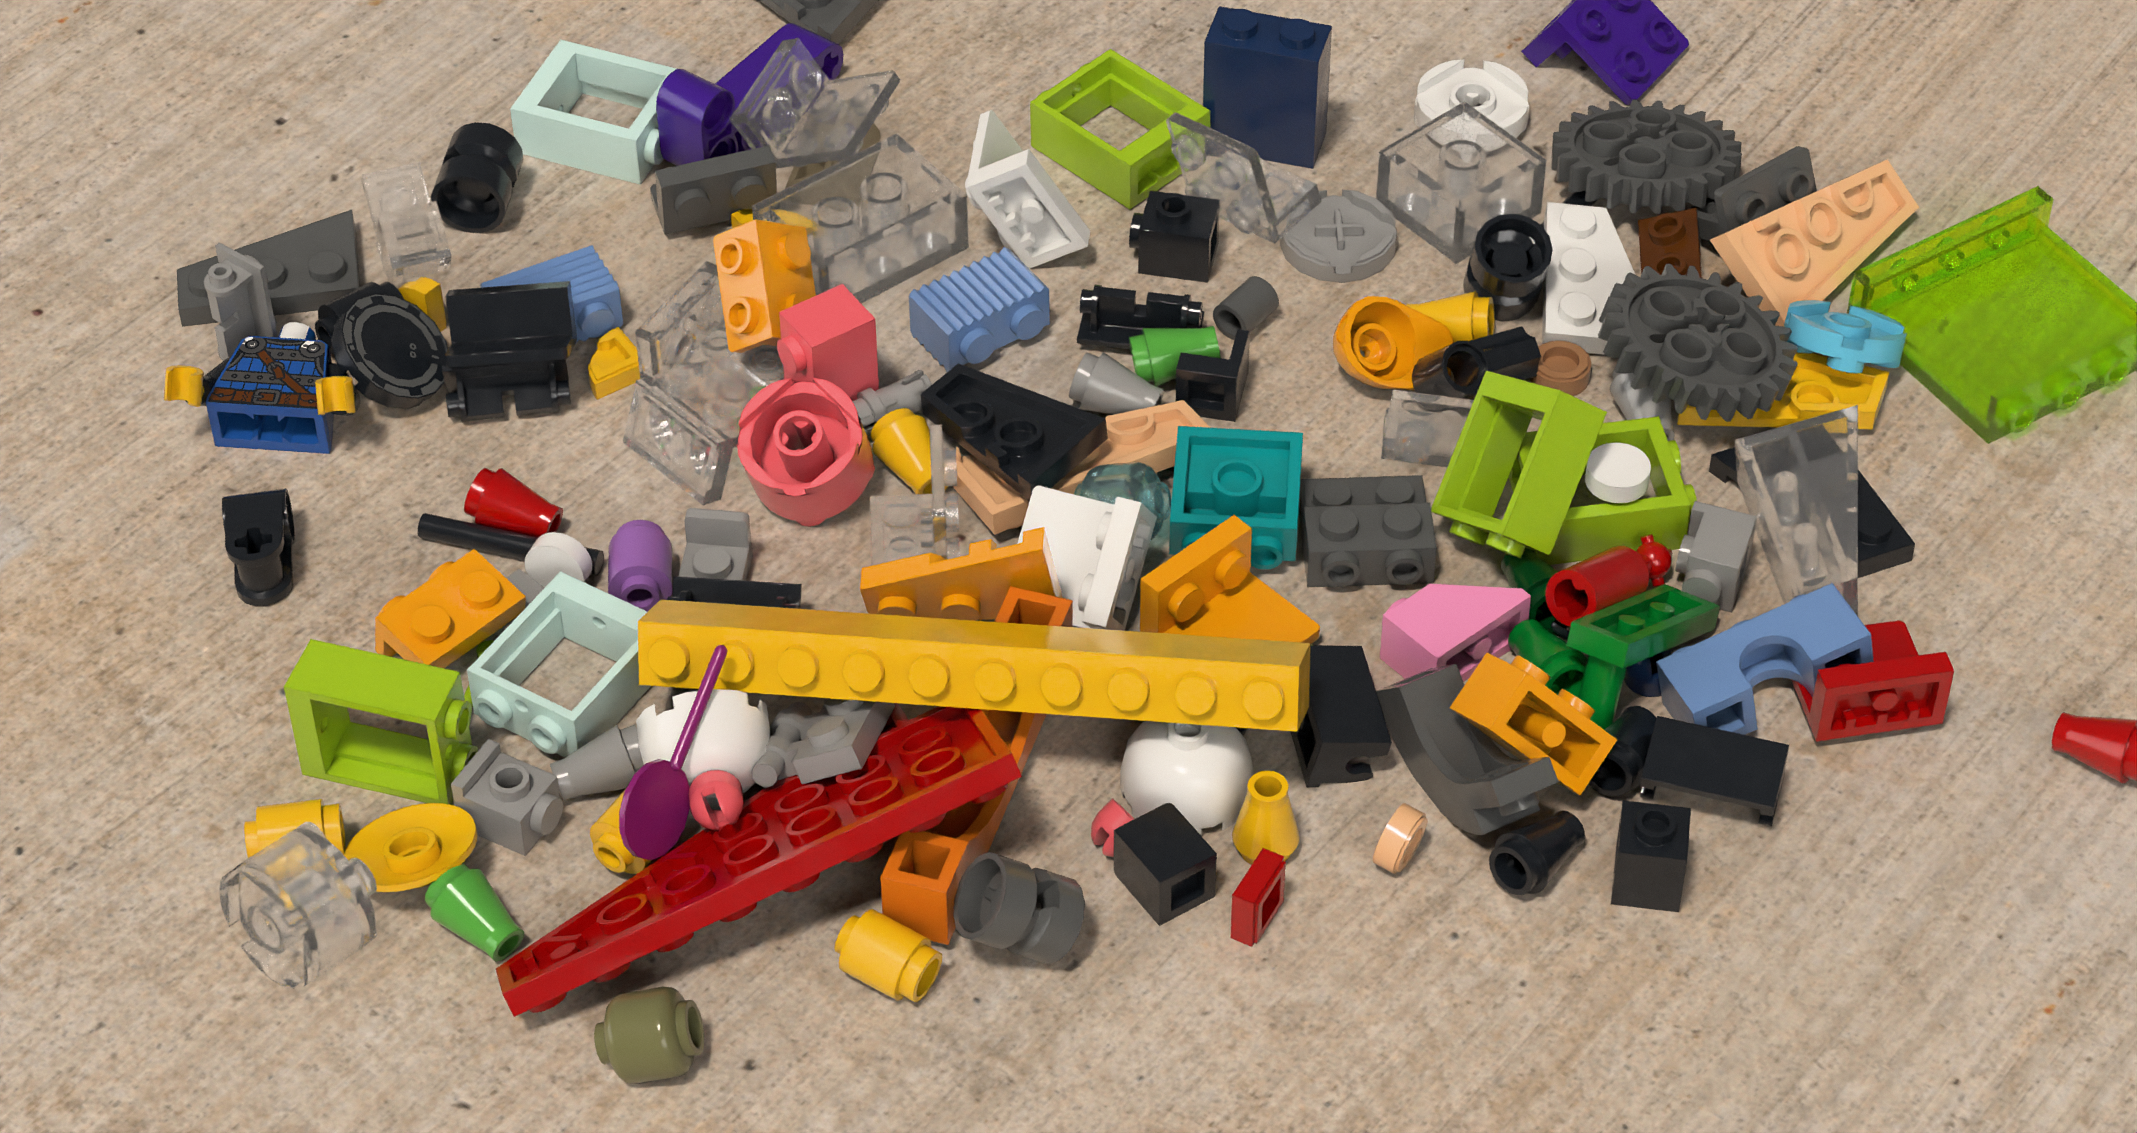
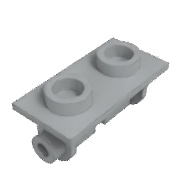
M219 242L215 245L219 263L209 268L208 274L204 278V287L208 294L212 318L220 322L214 328L218 342V354L224 361L232 356L241 339L248 336L278 337L276 330L277 321L273 314L268 289V275L264 266L254 257L242 255Z

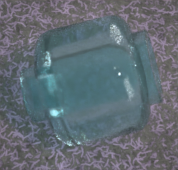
M1141 462L1098 465L1088 471L1082 483L1078 484L1074 495L1110 504H1115L1116 497L1141 502L1157 516L1151 540L1159 534L1164 520L1169 517L1171 512L1172 499L1168 486L1160 481L1158 474L1152 467Z

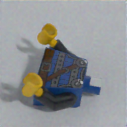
M289 322L283 325L278 337L248 336L241 339L232 356L225 359L205 375L202 369L185 365L169 366L165 372L164 400H185L190 406H206L214 444L218 447L330 454L334 415H352L356 413L360 406V395L354 387L353 379L349 377L347 372L343 374L338 364L332 363L329 345L322 340H316L314 331L309 326L299 322Z

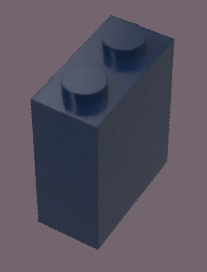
M1218 7L1204 42L1203 106L1211 111V151L1314 168L1327 132L1331 25L1313 23L1304 19H1290L1256 13L1247 9Z

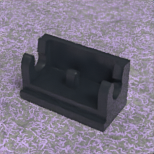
M1310 646L1309 708L1298 731H1290L1306 787H1319L1320 783H1352L1368 780L1373 777L1370 764L1362 762L1348 764V762L1359 756L1368 758L1388 755L1392 741L1362 646Z
M1657 716L1641 775L1640 787L1642 789L1640 797L1653 799L1658 786L1760 809L1759 823L1772 826L1784 780L1789 745Z

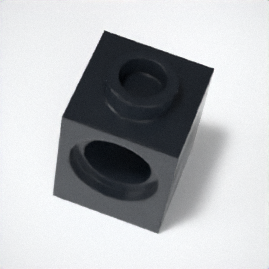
M1622 800L1614 860L1612 905L1679 912L1688 857L1691 808Z

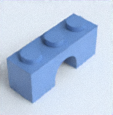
M1833 583L1811 593L1799 595L1784 605L1750 620L1738 622L1728 630L1692 646L1682 647L1672 655L1656 661L1662 703L1673 719L1743 735L1758 729L1753 687L1756 684L1771 678H1788L1802 684L1813 697L1818 669L1836 667L1842 664L1874 662L1871 633Z

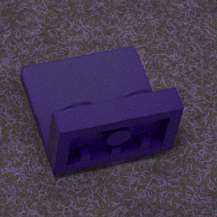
M1572 0L1521 52L1537 68L1553 53L1562 60L1574 50L1621 101L1629 106L1632 99H1638L1689 46V41L1651 0Z

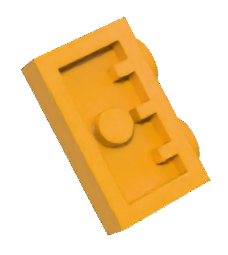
M1235 515L1140 579V632L1312 644L1319 639L1320 626L1250 572L1252 528Z

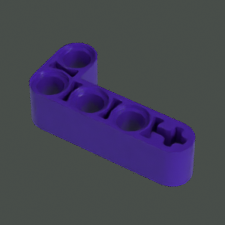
M788 23L715 84L684 69H676L671 72L662 83L656 100L662 158L678 166L760 148L833 84L843 64L844 53L842 47L799 25Z

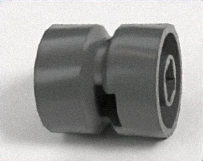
M987 852L978 856L967 867L955 895L953 916L956 929L963 938L999 949L1007 948L1011 953L1052 964L1061 960L1075 943L1084 919L1085 900L1082 888L1075 879L1040 868L1031 869L1026 863Z

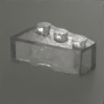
M1858 405L1736 439L1737 482L1749 514L1757 516L1755 529L1783 603L1786 604L1799 595L1811 593L1833 583L1858 616Z

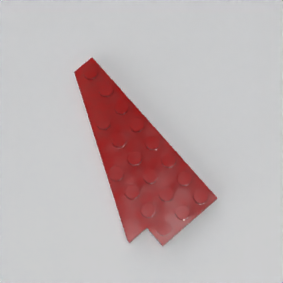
M894 703L895 708L862 769L806 784L801 783L798 775L777 780L774 785L764 788L744 802L742 812L735 824H726L719 827V830L716 831L707 828L703 829L498 966L496 973L501 991L513 1016H518L528 1010L532 1013L546 1011L563 1001L568 991L592 980L597 983L612 980L624 973L630 967L632 961L655 950L658 952L675 950L690 941L694 936V932L718 920L721 922H732L743 918L756 908L758 901L782 890L788 893L802 890L813 884L819 878L820 872L843 861L854 863L865 860L876 854L882 848L883 842L906 831L919 833L931 829L945 818V813L968 802L983 803L998 797L1007 789L1008 783L1022 777L1012 752L982 709L937 706L909 720L899 703Z

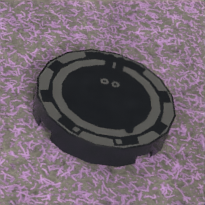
M374 293L358 298L336 321L332 336L336 362L343 374L349 370L352 377L358 381L354 387L366 398L386 407L410 409L430 399L445 383L442 366L446 365L445 353L448 350L447 342L435 322L417 305L396 295Z

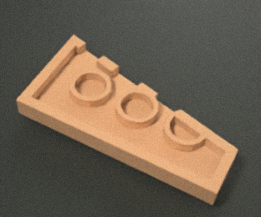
M1887 159L1710 239V241L1736 280L1742 283V289L1748 298L1756 295L1762 296L1763 300L1759 309L1761 311H1778L1780 316L1775 326L1784 327L1788 307L1791 303L1803 300L1823 301L1904 223L1919 206Z
M1184 400L1106 416L1108 439L1051 489L1092 498L1115 488L1130 485L1136 480L1175 466L1178 426L1211 427ZM958 447L937 451L943 469L950 478L952 487L994 535L1023 525L1029 501L972 454L961 456Z

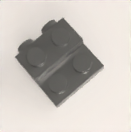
M1423 475L1300 480L1299 519L1307 587L1434 583L1437 547L1430 502L1426 503Z

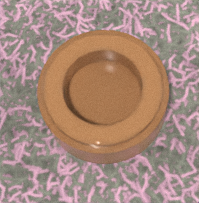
M1551 341L1538 346L1541 359L1538 364L1537 376L1529 379L1531 383L1561 390L1572 396L1580 394L1587 388L1590 379L1591 358L1582 347L1567 341Z

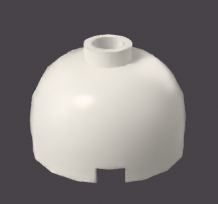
M713 689L681 768L686 774L689 787L697 776L711 770L726 771L734 775L741 783L743 793L755 784L752 778V769L765 754L766 745L770 738L768 712L765 702L760 699L758 706L754 707L749 705L748 693L738 690ZM698 691L672 696L674 709L664 711L656 716L655 704L644 709L637 718L638 742L643 765L657 759L671 760ZM715 793L706 796L712 810L721 809Z
M1144 721L1127 741L1120 770V790L1122 797L1124 798L1125 796V799L1132 806V816L1136 819L1165 803H1172L1201 836L1202 828L1214 827L1222 823V830L1234 825L1247 794L1248 781L1253 776V765L1246 739L1236 727Z

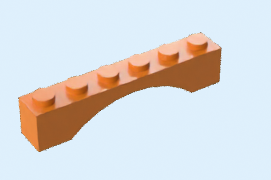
M1010 586L994 622L1073 627V600ZM982 709L1012 752L1022 774L1047 714ZM1019 778L1008 783L1007 789L992 800L983 803L968 802L945 813V818L931 829L919 833L906 831L900 834L880 877L882 914L929 938L933 942L949 945L956 929L953 913L959 882L967 867L978 856L989 851Z

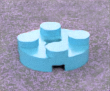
M1803 300L1789 305L1784 327L1791 329L1792 333L1787 342L1796 345L1798 348L1797 352H1816L1828 356L1826 364L1829 367L1847 373H1862L1865 363L1886 368L1899 367L1907 333H1903L1904 326L1898 321L1883 314L1851 305L1849 314L1829 312L1831 302Z

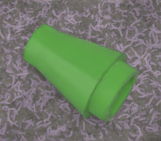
M1214 326L1205 328H1142V335L1129 337L1135 373L1147 382H1153L1156 387L1176 379V368L1181 353L1221 358Z
M464 863L453 867L442 874L436 881L432 882L425 894V903L431 908L430 915L434 921L483 950L496 962L502 961L511 955L524 938V931L513 921L480 869H470Z

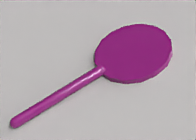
M718 645L714 649L671 760L657 759L646 763L633 775L624 792L619 811V831L624 846L635 857L653 860L664 856L677 843L685 828L690 810V787L686 774L681 768L727 656L728 650L724 645Z

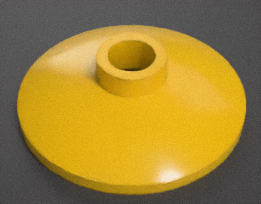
M423 803L403 807L373 820L351 839L343 856L344 868L347 876L354 884L370 891L398 892L421 888L436 881L451 868L460 866L470 856L476 846L478 838L477 828L474 819L467 811L451 804Z

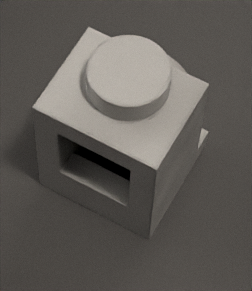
M1698 501L1694 502L1688 535L1685 534L1683 537L1675 568L1676 572L1686 574L1682 584L1683 592L1720 605V610L1732 613L1750 561L1757 516Z
M490 739L483 744L451 783L454 805L464 809L472 816L478 836L524 856L529 853L542 835H549L556 828L562 815L563 801L560 798L557 776L502 753L500 743Z

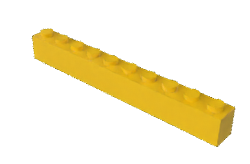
M660 600L638 620L639 685L699 689L714 649L718 645H724L728 652L713 689L738 690L746 693L1294 732L1298 731L1309 708L1311 643Z

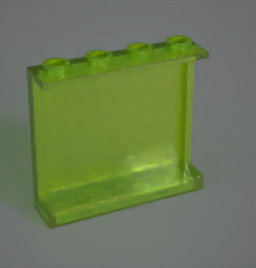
M2039 186L1855 271L1853 275L1847 314H1849L1851 305L1883 314L1901 323L1904 326L1903 333H1907L1900 365L1987 444L2012 432H2021L2030 426L2032 422L2058 409H2067L2073 406L2080 398L2105 386H2114L2123 380L2125 376L2137 371V302L2048 227L2054 199Z

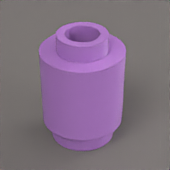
M633 520L623 524L609 543L608 594L647 612L657 602L667 600L668 596L672 595V545L659 525L647 520Z

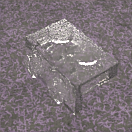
M1392 390L1390 405L1386 409L1384 416L1381 459L1448 467L1474 400Z

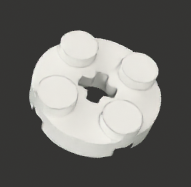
M1465 59L1444 62L1428 70L1421 77L1418 84L1414 107V122L1425 134L1441 144L1453 147L1454 153L1462 158L1477 159L1485 155L1487 149L1503 146L1516 139L1526 130L1529 116L1528 89L1524 80L1517 73L1501 64L1484 60L1482 69L1474 67L1464 68Z

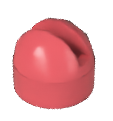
M711 770L697 776L689 788V807L693 818L703 828L713 831L719 830V827L726 824L733 825L737 822L744 805L743 791L739 780L731 773L721 770ZM715 793L721 809L712 810L706 796Z
M1113 798L1097 813L1091 826V837L1094 845H1103L1102 852L1105 856L1114 857V830L1134 820Z

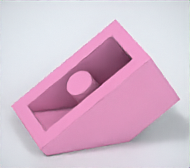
M1430 583L1409 598L1397 600L1383 614L1380 659L1404 679L1430 668L1457 664L1464 682L1470 678L1486 652L1500 658L1511 650L1508 644L1509 634L1517 624L1529 619L1531 595L1522 588Z

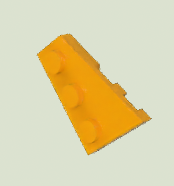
M1044 527L1023 531V542L997 548V544L992 539L970 543L969 554L965 556L945 559L940 555L930 552L863 567L861 571L860 592L869 614L973 621L996 619L1010 586L1062 598L1060 584Z

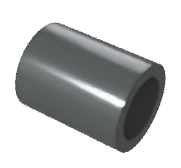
M1257 276L1249 277L1214 308V322L1226 337L1235 340L1237 329L1252 332L1278 308V295L1272 285L1263 278Z

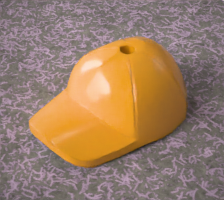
M1367 296L1352 304L1341 317L1333 335V352L1337 362L1345 372L1363 384L1381 389L1414 390L1412 373L1418 360L1452 344L1453 337L1450 330L1444 324L1397 300L1388 297ZM1360 349L1364 352L1365 357L1361 355ZM1447 367L1448 374L1451 376V370Z

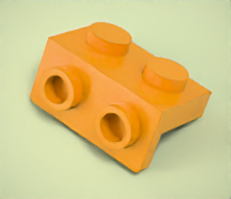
M755 219L720 233L713 239L728 349L730 352L743 353L761 345L777 346V341L781 340L779 312L816 296L811 265V251L808 244L806 227Z
M473 549L456 562L448 561L440 565L431 574L427 582L407 596L399 595L394 597L381 609L378 616L375 617V651L378 654L391 657L398 653L404 660L446 668L515 619L525 609L526 596L479 552Z

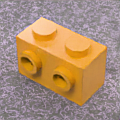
M1486 652L1450 706V709L1520 760L1550 757L1559 781L1557 784L1581 795L1617 739L1590 720L1595 710L1587 703L1564 689H1561L1557 695L1545 685L1551 677L1533 663L1516 655L1512 663L1509 664Z

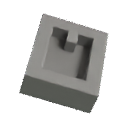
M689 508L684 520L687 543L678 577L747 581L753 557L749 515L745 512Z

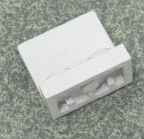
M993 110L980 114L965 188L972 205L976 209L982 210L996 227L1002 244L1006 248L1013 250L1029 269L1088 247L1090 229L1030 149L1024 151L1021 149Z
M1036 486L1032 491L1017 544L1023 542V531L1044 527L1060 584L1062 598L1073 600V627L1125 631L1157 516L1141 502L1116 497L1115 504H1110L1043 486Z

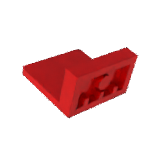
M1897 620L1865 625L1871 633L1874 662L1842 664L1836 667L1818 669L1813 697L1802 684L1792 680L1816 742L1943 724L1954 675V669L1947 653L1939 652L1919 655L1903 621Z

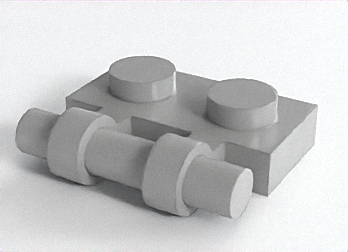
M826 698L821 711L812 714V710L805 703H792L787 709L780 711L770 725V738L766 745V752L752 769L753 780L760 786L770 787L777 780L798 775L801 783L806 784L862 769L895 708L894 703Z

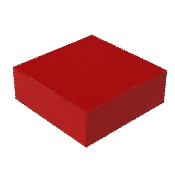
M1262 848L1232 894L1231 939L1252 947L1254 943L1257 944L1284 902L1286 869L1284 856Z

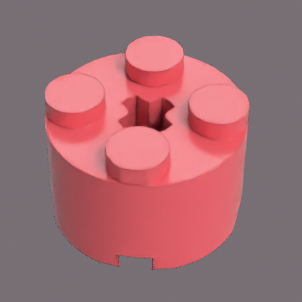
M792 378L778 380L760 390L743 409L738 424L740 427L737 444L738 456L757 496L768 509L781 517L794 520L802 526L811 527L819 525L825 519L833 517L851 506L860 497L873 477L875 466L869 439L850 397L841 388L827 380L812 378L814 382H793Z

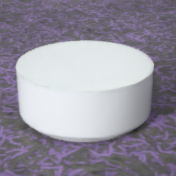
M1617 442L1603 444L1595 448L1589 456L1585 474L1586 486L1593 495L1607 502L1628 503L1635 501L1643 496L1648 489L1651 464L1647 455L1635 446Z
M550 532L541 535L535 541L525 557V569L528 576L543 587H546L560 571L586 582L592 571V560L586 548L579 541L563 533Z

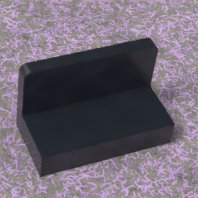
M570 281L449 290L445 296L451 336V345L445 353L447 368L563 360L569 358L577 342Z

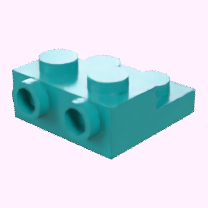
M1178 426L1170 512L1169 554L1176 555L1219 524L1235 515L1252 528V567L1267 570L1279 566L1282 561H1296L1303 433Z

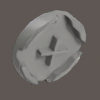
M1342 189V196H1327V190L1315 191L1294 201L1283 214L1280 246L1285 259L1299 272L1321 281L1340 283L1363 280L1384 270L1394 258L1397 243L1396 221L1392 211L1378 199L1359 191Z

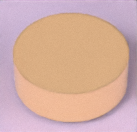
M1406 803L1401 804L1391 817L1379 839L1373 855V863L1393 874L1401 872L1412 858L1424 835L1428 823L1426 814Z

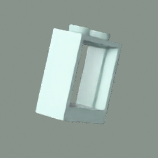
M560 39L510 108L514 137L520 144L523 155L641 185L655 164L659 165L664 159L660 151L656 100L662 83L676 68ZM582 93L642 108V111L629 129L569 113Z
M560 571L467 669L474 714L478 715L485 723L492 727H503L530 740L543 752L549 754L556 753L567 757L615 726L651 687L639 685L638 620L647 611ZM564 637L616 661L612 668L572 711L519 686Z

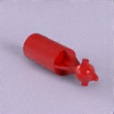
M1653 534L1640 537L1642 545L1636 551L1626 546L1609 548L1555 573L1546 586L1547 606L1559 622L1571 627V622L1645 592L1649 579H1651L1653 587L1665 584L1663 576L1671 567L1672 550L1662 543L1654 541Z

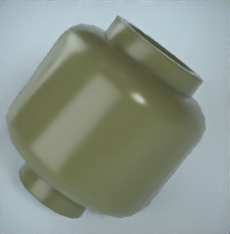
M662 986L614 996L608 1004L604 1022L597 1023L595 1026V1048L601 1063L604 1065L611 1064L615 1073L625 1083L640 1084L683 1076L692 1066L694 1056L701 1055L703 1052L704 1028L700 1011L693 1000H685L680 992L672 987Z

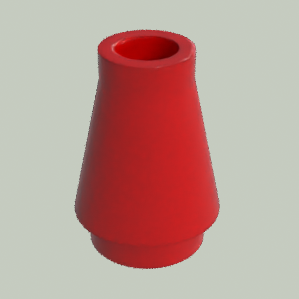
M483 468L472 482L464 504L465 514L474 517L475 524L540 537L545 533L557 532L563 516V508L550 503L503 468L498 469L496 472Z
M2065 712L2060 715L2052 736V749L2054 751L2065 753L2122 784H2125L2129 779L2137 781V720L2076 716Z

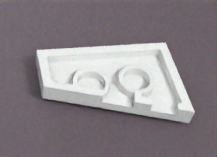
M1547 202L1544 230L1550 236L1553 251L1546 277L1543 280L1542 344L1551 341H1567L1582 347L1587 353L1604 355L1603 351L1607 341L1598 338V333L1602 326L1599 318L1616 283L1623 284L1626 275L1630 272L1635 274L1606 208Z

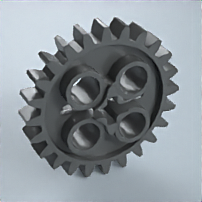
M1632 99L1630 107H1622L1615 101H1609L1608 110L1591 105L1588 106V115L1573 112L1571 113V122L1561 121L1559 123V132L1553 133L1551 169L1557 171L1558 182H1569V192L1586 191L1585 201L1591 202L1604 198L1607 199L1606 208L1609 209L1623 203L1628 204L1630 213H1636L1641 206H1649L1655 214H1661L1663 206H1671L1676 211L1685 210V203L1688 202L1700 208L1706 207V199H1714L1716 189L1740 177L1742 143L1734 141V130H1722L1723 121L1712 120L1705 122L1706 112L1704 111L1688 115L1684 113L1685 105L1681 104L1669 110L1663 108L1662 101H1655L1652 106L1645 107L1637 99Z
M1671 264L1665 265L1661 275L1649 266L1644 267L1640 277L1631 272L1628 273L1623 284L1616 283L1599 318L1602 326L1598 333V338L1607 341L1603 353L1605 356L1619 358L1614 369L1616 373H1633L1635 378L1631 387L1634 390L1649 386L1655 390L1652 397L1653 402L1657 404L1668 397L1675 401L1677 413L1682 414L1688 405L1696 407L1697 413L1702 420H1707L1711 410H1717L1726 422H1731L1736 410L1747 419L1753 418L1757 408L1765 412L1770 411L1774 400L1781 401L1798 364L1793 360L1798 348L1796 345L1787 342L1792 333L1791 329L1775 326L1780 316L1778 311H1761L1759 306L1763 300L1762 296L1756 295L1745 298L1740 294L1742 283L1736 282L1729 287L1721 285L1720 275L1717 272H1713L1708 280L1700 278L1695 266H1689L1686 275H1680Z

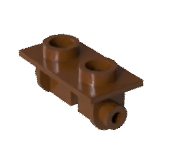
M1696 208L1664 213L1638 220L1641 274L1644 267L1649 266L1661 275L1665 265L1671 264L1680 275H1686L1689 266H1695L1700 278H1702L1698 212Z

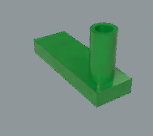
M1663 584L1572 621L1566 646L1589 655L1579 699L1595 710L1590 720L1602 729H1606L1612 724L1626 668L1714 630L1720 605Z

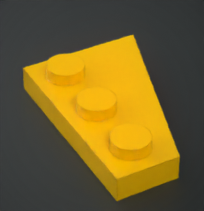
M1796 352L1793 360L1798 363L1781 401L1774 400L1770 411L1765 412L1757 408L1753 418L1747 419L1736 410L1731 422H1726L1717 410H1711L1707 420H1702L1697 413L1696 407L1688 405L1682 414L1679 413L1677 425L1797 428L1821 420L1827 429L1872 430L1887 388L1889 371L1864 366L1862 373L1842 372L1826 364L1828 356Z

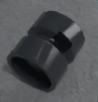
M479 122L463 125L453 133L431 194L432 207L441 220L453 228L470 233L491 231L502 223L513 193L512 188L517 181L524 160L522 148L516 138L503 128L490 123Z
M1519 214L1497 215L1485 222L1476 235L1472 254L1465 272L1463 282L1464 293L1477 291L1479 297H1492L1495 320L1497 321L1517 320L1528 314L1538 301L1553 251L1550 236L1541 224L1528 216Z

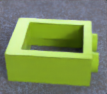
M1109 49L1090 63L1081 66L1075 73L1051 89L1039 94L1037 98L1030 102L1031 146L1130 210L1148 198L1150 191H1158L1209 155L1211 111L1117 52ZM1109 106H1112L1149 129V131L1119 151L1081 127V125Z
M1486 371L1432 504V513L1453 521L1449 533L1478 545H1487L1518 558L1522 557L1525 548L1550 555L1607 412L1561 390ZM1531 419L1542 420L1502 520L1494 518L1493 514Z
M1659 416L1603 423L1592 449L1593 451L1603 444L1617 442L1635 446L1643 451L1651 464L1650 480L1657 497L1637 499L1628 503H1603L1570 507L1551 554L1547 555L1535 551L1542 560L1549 565L1578 562L1614 546H1626L1636 551L1642 545L1640 537L1653 534L1654 541L1662 543L1671 550L1680 549L1685 534L1687 535L1692 507L1697 499L1693 486L1691 484L1684 485L1680 475L1681 457L1678 445L1675 440H1667ZM1537 431L1526 432L1508 478L1513 492ZM1586 466L1582 476L1586 474Z
M310 639L284 685L302 775L419 802L452 805L454 800L451 783L478 752L477 746L472 745L469 725L472 708L470 702L465 701L460 672ZM348 708L426 725L429 739L350 722Z

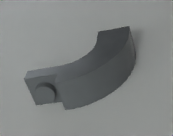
M1457 664L1430 668L1377 690L1376 693L1388 729L1411 774L1439 811L1466 832L1484 835L1540 811L1538 806L1540 801L1536 792L1559 782L1550 757L1525 760L1513 759L1502 752L1490 737L1450 709V706L1464 687Z

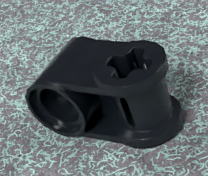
M287 488L223 496L222 516L225 531V548L228 558L234 563V583L238 597L244 603L253 606H267L279 602L290 593L293 586L292 545L295 543V528Z

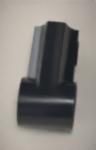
M1522 326L1471 341H1456L1418 360L1412 373L1413 388L1417 396L1425 404L1432 407H1445L1461 399L1476 395L1486 371L1524 381L1536 377L1541 354L1535 337L1526 333ZM1447 367H1449L1454 375V381L1451 380L1448 374Z

